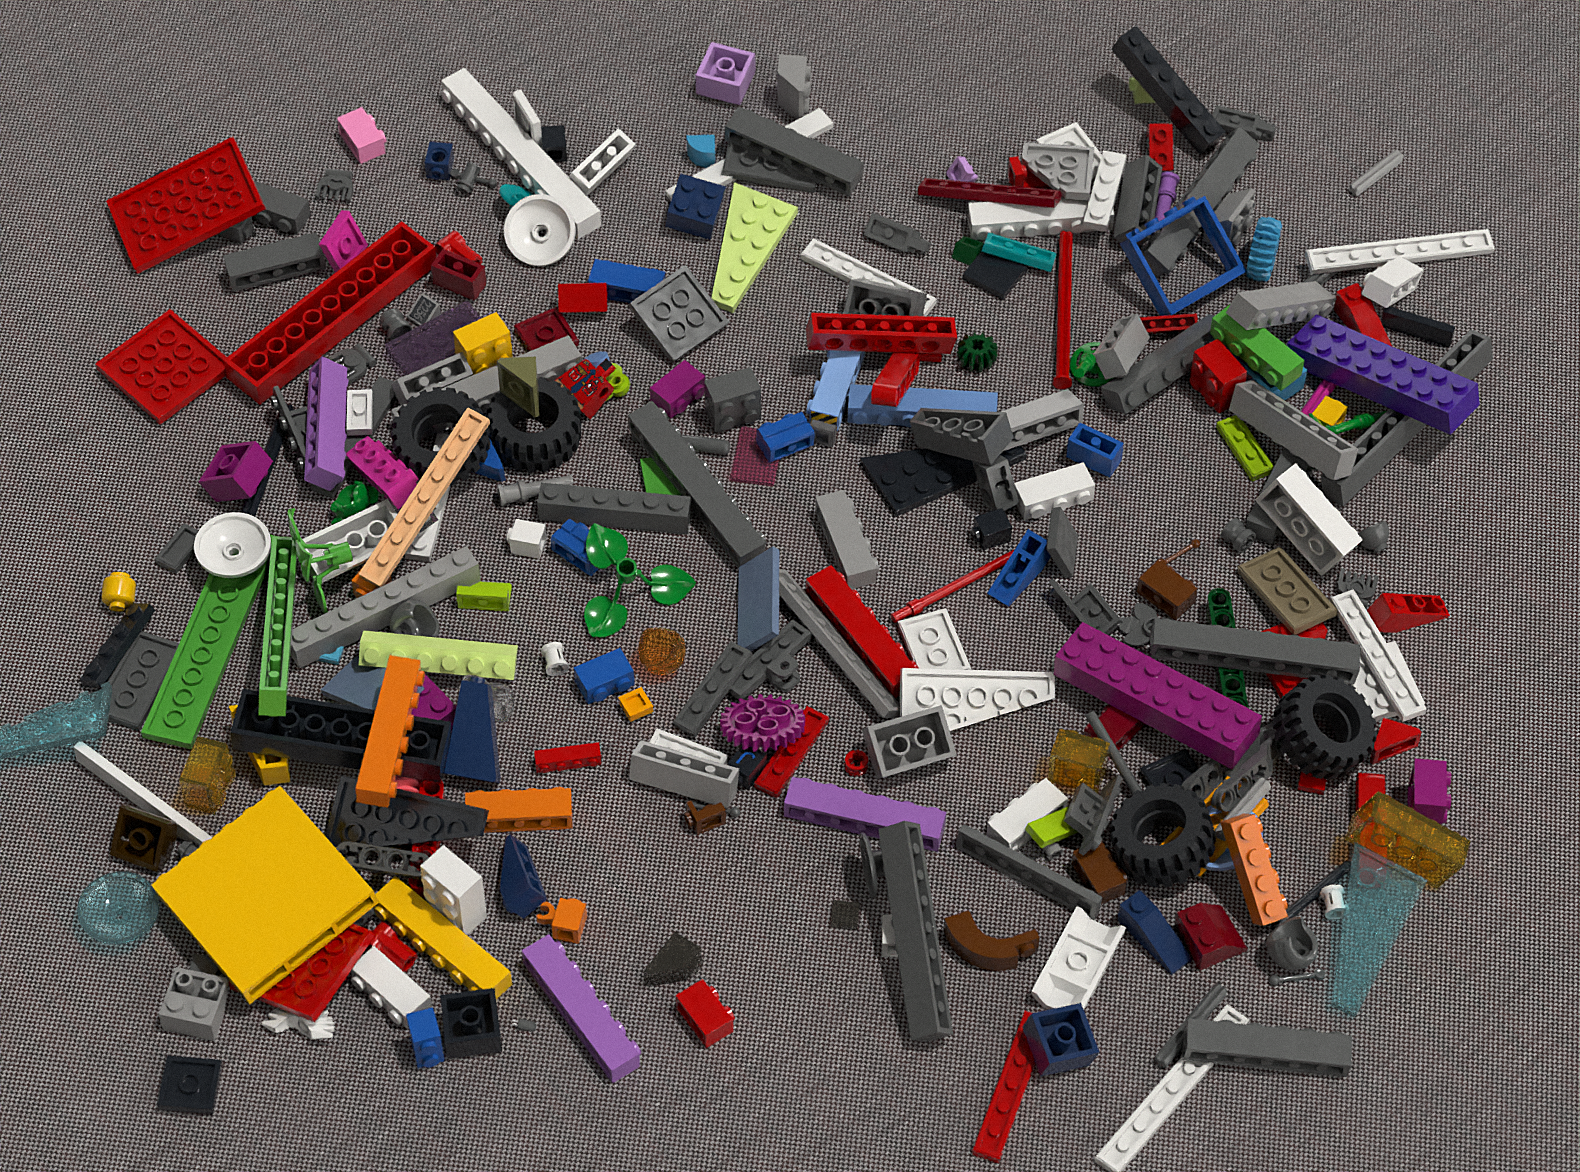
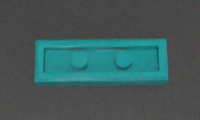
M992 233L987 234L982 249L983 252L1051 272L1057 254Z

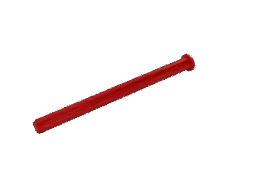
M1062 231L1059 238L1056 377L1053 379V386L1058 389H1067L1072 386V379L1069 377L1073 243L1071 231Z

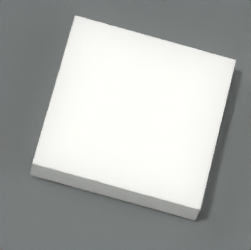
M521 89L513 92L515 121L543 150L541 122Z

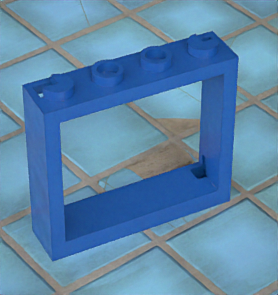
M1194 196L1182 202L1184 207L1180 210H1177L1176 207L1163 213L1164 219L1159 221L1157 217L1144 224L1145 230L1140 232L1137 228L1125 235L1127 240L1120 243L1159 316L1173 315L1247 272L1205 196L1197 200ZM1194 211L1223 263L1226 272L1170 304L1139 249L1137 242L1189 212Z

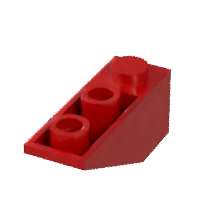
M1382 593L1367 609L1379 632L1396 633L1443 620L1450 616L1444 601L1439 595Z

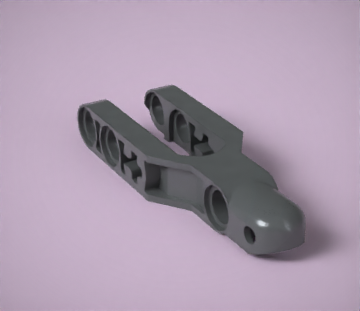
M1273 721L1267 726L1260 728L1259 736L1233 770L1210 759L1183 782L1182 786L1185 791L1187 789L1192 790L1195 785L1197 797L1204 800L1215 790L1211 802L1212 807L1222 811L1233 809L1259 778L1267 780L1272 775L1273 763L1283 755L1280 750L1281 745L1279 742H1276L1274 736L1276 729H1273ZM1212 772L1211 780L1208 783V775ZM1242 779V784L1238 791V783ZM1225 793V800L1221 804L1222 796Z

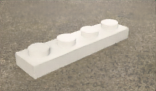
M1103 150L1083 222L1084 228L1107 232L1127 155Z

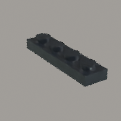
M133 603L127 608L122 620L113 628L112 634L105 644L99 648L98 654L85 668L84 674L79 679L84 687L102 688L155 612L150 603Z

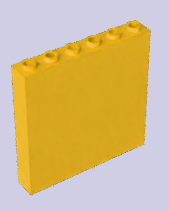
M281 786L266 793L262 800L253 807L247 808L232 823L226 824L218 834L210 840L204 841L196 851L182 858L174 868L160 875L151 885L161 901L249 1004L258 999L379 903L373 889Z

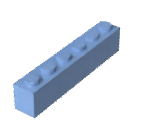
M850 384L848 423L911 427L909 421L920 408L997 412L998 393L909 388L897 407L871 404L873 385Z

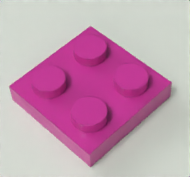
M341 210L320 241L319 246L336 273L367 248L368 243L351 213Z

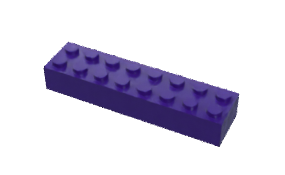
M1317 314L1287 342V347L1304 360L1303 367L1307 369L1308 373L1450 435L1480 405L1478 383Z

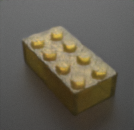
M1379 791L1352 815L1345 838L1346 841L1436 889L1464 866L1470 845V840L1459 833L1442 826L1435 820L1429 819L1411 807H1407Z

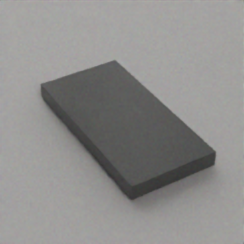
M732 142L728 144L722 175L731 176L737 180L815 193L817 184L815 180L743 149Z
M141 631L113 671L91 710L92 715L140 731L150 713L179 643Z

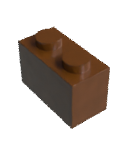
M1157 560L1139 577L1137 593L1176 621L1196 602L1198 588L1195 587L1192 581L1184 579L1176 573L1171 566Z
M1101 842L1094 851L1090 849L1084 855L1079 853V849L1073 851L1071 861L1073 869L1086 889L1092 890L1102 897L1101 904L1125 895L1128 879L1125 871L1122 868L1119 869L1116 865L1114 854L1109 847L1106 848L1104 843Z

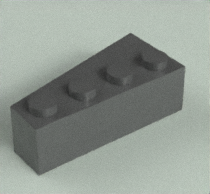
M920 408L909 421L918 447L987 465H992L1014 438L1006 412Z

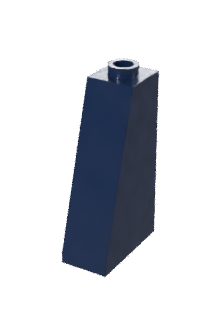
M470 676L469 681H461L444 773L500 784L501 777L492 686L485 684V679Z

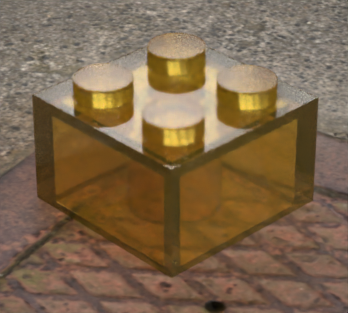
M1060 728L1050 753L1048 780L1075 790L1081 783H1084L1099 794L1107 771L1110 743L1105 742L1101 738H1091L1081 735L1074 730Z
M197 737L179 778L185 807L216 814L219 805L222 806L224 804L226 788L228 784L233 783L236 772L232 765V755H230L227 743Z

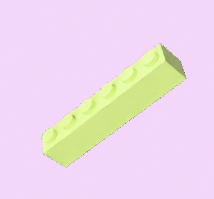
M363 630L360 640L358 665L386 668L389 655L421 660V671L514 680L518 645Z

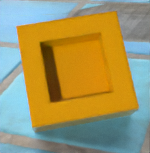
M642 687L618 697L619 704L630 722L654 712L653 705Z

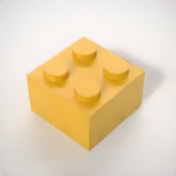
M497 312L453 331L455 355L461 352L464 353L473 375L496 366L497 360L500 358H513L510 331Z

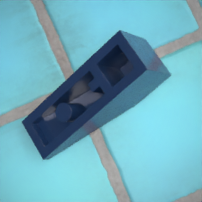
M509 834L505 841L500 891L503 897L502 904L509 913H516L524 919L546 901L547 897L527 846Z
M1140 890L1120 904L1117 921L1126 927V930L1171 976L1192 961V957L1160 910Z

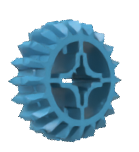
M1261 217L1258 220L1247 263L1246 275L1248 278L1259 282H1267L1270 279L1280 242L1281 221L1271 217Z

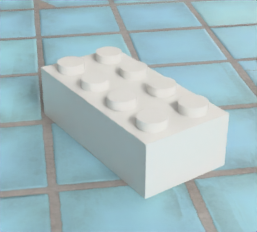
M1296 463L1274 480L1255 499L1321 576L1363 541L1357 531L1348 524L1340 512L1327 500L1323 492L1312 483L1306 473Z

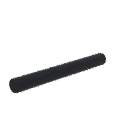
M1345 860L1287 908L1286 913L1288 917L1270 923L1271 927L1275 929L1285 920L1294 918L1320 896L1322 888L1335 884L1353 868L1351 863Z

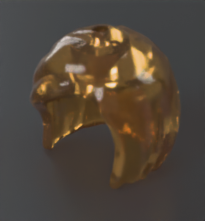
M662 627L644 630L639 640L638 655L647 671L654 675L663 676L675 672L682 666L685 659L686 646L684 638L679 633Z

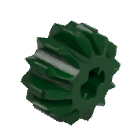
M974 331L971 336L965 334L963 340L959 341L957 345L958 361H961L962 368L969 367L970 372L978 369L981 373L983 368L990 370L992 364H995L997 361V343H994L992 336L986 337L984 332L981 335H977Z

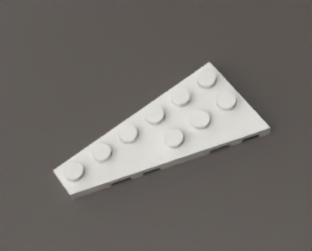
M900 669V717L942 705L949 731L1055 698L1054 672Z

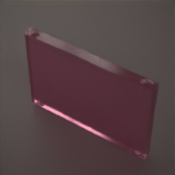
M742 426L730 481L774 487L780 459L768 462L764 453L757 445L756 436L758 428Z

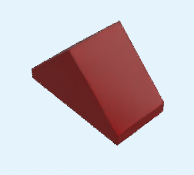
M1383 718L1370 762L1373 765L1418 747L1422 732L1419 728Z

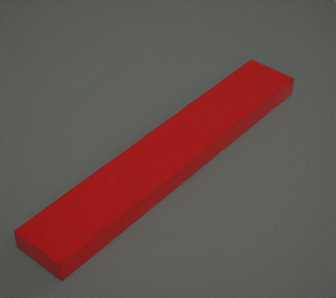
M1026 1010L972 1152L974 1156L999 1163L1036 1064L1022 1028L1032 1013Z

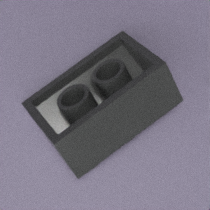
M861 278L851 279L844 314L923 316L927 294Z

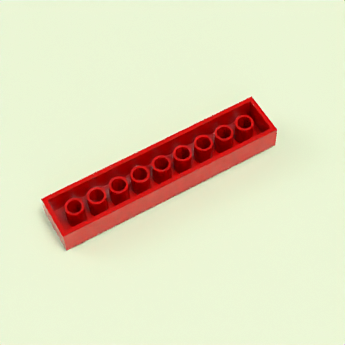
M401 221L224 359L227 379L261 405L273 395V387L279 386V389H281L429 272L431 264L436 259L435 246Z

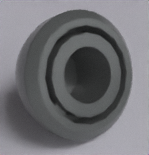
M1385 521L1376 523L1358 533L1363 540L1359 544L1366 549L1373 550L1374 554L1388 547L1386 542L1389 537V527Z

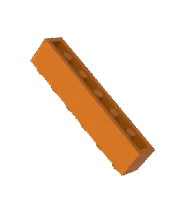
M389 655L356 785L357 803L388 808L390 798H395L398 783L395 782L396 775H401L403 760L400 758L402 753L407 752L409 737H406L407 730L412 731L414 715H411L413 708L417 709L420 697L417 689L418 686L423 687L425 671H421V660Z

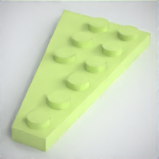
M734 182L712 293V300L719 308L731 313L735 311L798 214V207Z

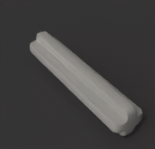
M1398 150L1391 152L1350 184V193H1353L1354 196L1360 195L1403 162V154Z
M1259 778L1222 821L1243 813L1249 814L1271 789L1270 782L1264 778ZM1219 824L1214 830L1216 837L1226 841L1221 824Z

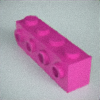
M367 436L358 441L346 453V457L356 471L388 499L393 506L400 509L405 504L419 479L410 468L408 469L379 440L374 442Z

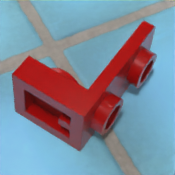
M1173 123L1149 124L1146 128V138L1149 137V157L1162 166V171H1172Z
M1018 156L1009 158L1008 179L1011 186L1039 189L1050 187L1028 169L1026 170L1025 165H1021Z

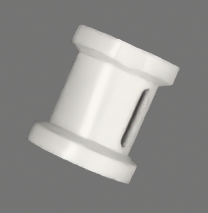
M551 642L541 648V653L547 663L545 670L550 676L562 675L569 669L568 663L563 657L564 648L562 643Z
M1329 885L1320 891V896L1325 902L1326 910L1324 914L1327 919H1341L1349 913L1348 907L1344 904L1342 896L1344 888L1341 885Z

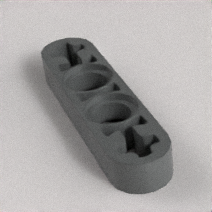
M349 841L342 842L336 847L342 856L344 853H349V850L353 854L359 855V860L352 856H348L346 859L355 870L417 880L422 878L421 870L419 871L414 866H410V861L415 865H422L423 862L429 859L423 853ZM373 852L378 853L377 862L373 865H367V856ZM401 856L403 858L402 866L398 869H392V859Z

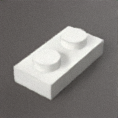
M372 389L347 390V435H372Z

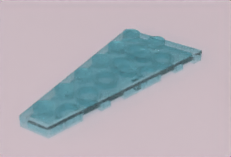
M110 682L101 684L102 689L94 693L88 694V691L78 694L79 698L70 703L61 701L23 717L24 722L11 727L10 723L1 726L0 760L14 756L20 757L36 751H46L58 746H68L89 739L96 740L106 736L113 690Z
M1354 843L1331 999V1006L1354 1018L1359 1012L1427 882L1423 877L1357 843Z

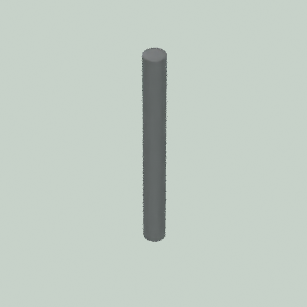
M1093 710L1085 715L1131 793L1137 790L1141 792V787L1095 711Z

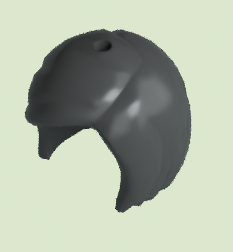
M409 600L399 605L392 613L389 621L391 633L437 637L440 631V625L434 612L426 603L420 600Z
M1302 916L1285 920L1266 937L1265 945L1271 959L1282 969L1296 971L1306 968L1317 957V938L1304 923Z

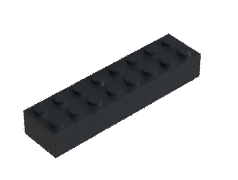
M242 689L230 732L232 750L360 770L375 710L287 696L286 716L271 717L259 715V691ZM414 716L412 731L407 730L406 737H409L407 752L402 753L400 758L403 760L400 776L441 783L451 739V722Z

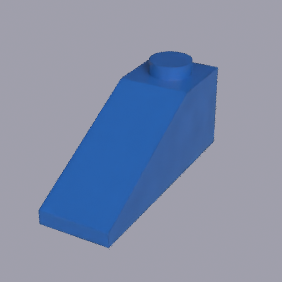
M1028 529L987 593L1009 607L1044 569L1051 558L1046 549L1047 540Z

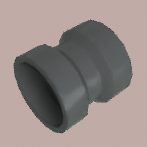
M389 309L380 317V325L387 331L389 338L393 342H401L411 334L412 327L407 320H404V315L399 309Z
M1234 518L1223 528L1221 537L1226 542H1231L1237 552L1243 553L1253 544L1256 534L1251 529L1244 528L1243 522L1238 518Z

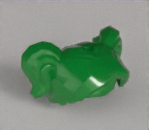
M355 481V485L345 487L339 493L337 500L330 506V510L336 516L331 524L334 525L367 509L369 504L377 503V490L372 486H365L362 481Z

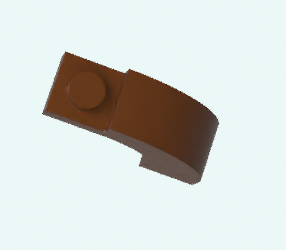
M969 910L944 918L943 932L949 945L959 957L975 967L990 971L1018 968L1019 957H1029L1039 950L1040 937L1036 929L1013 937L999 939L984 934L975 924Z

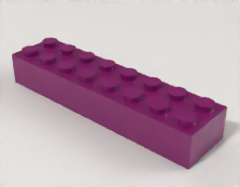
M1084 622L1080 624L1055 655V676L1232 770L1259 736L1262 715Z

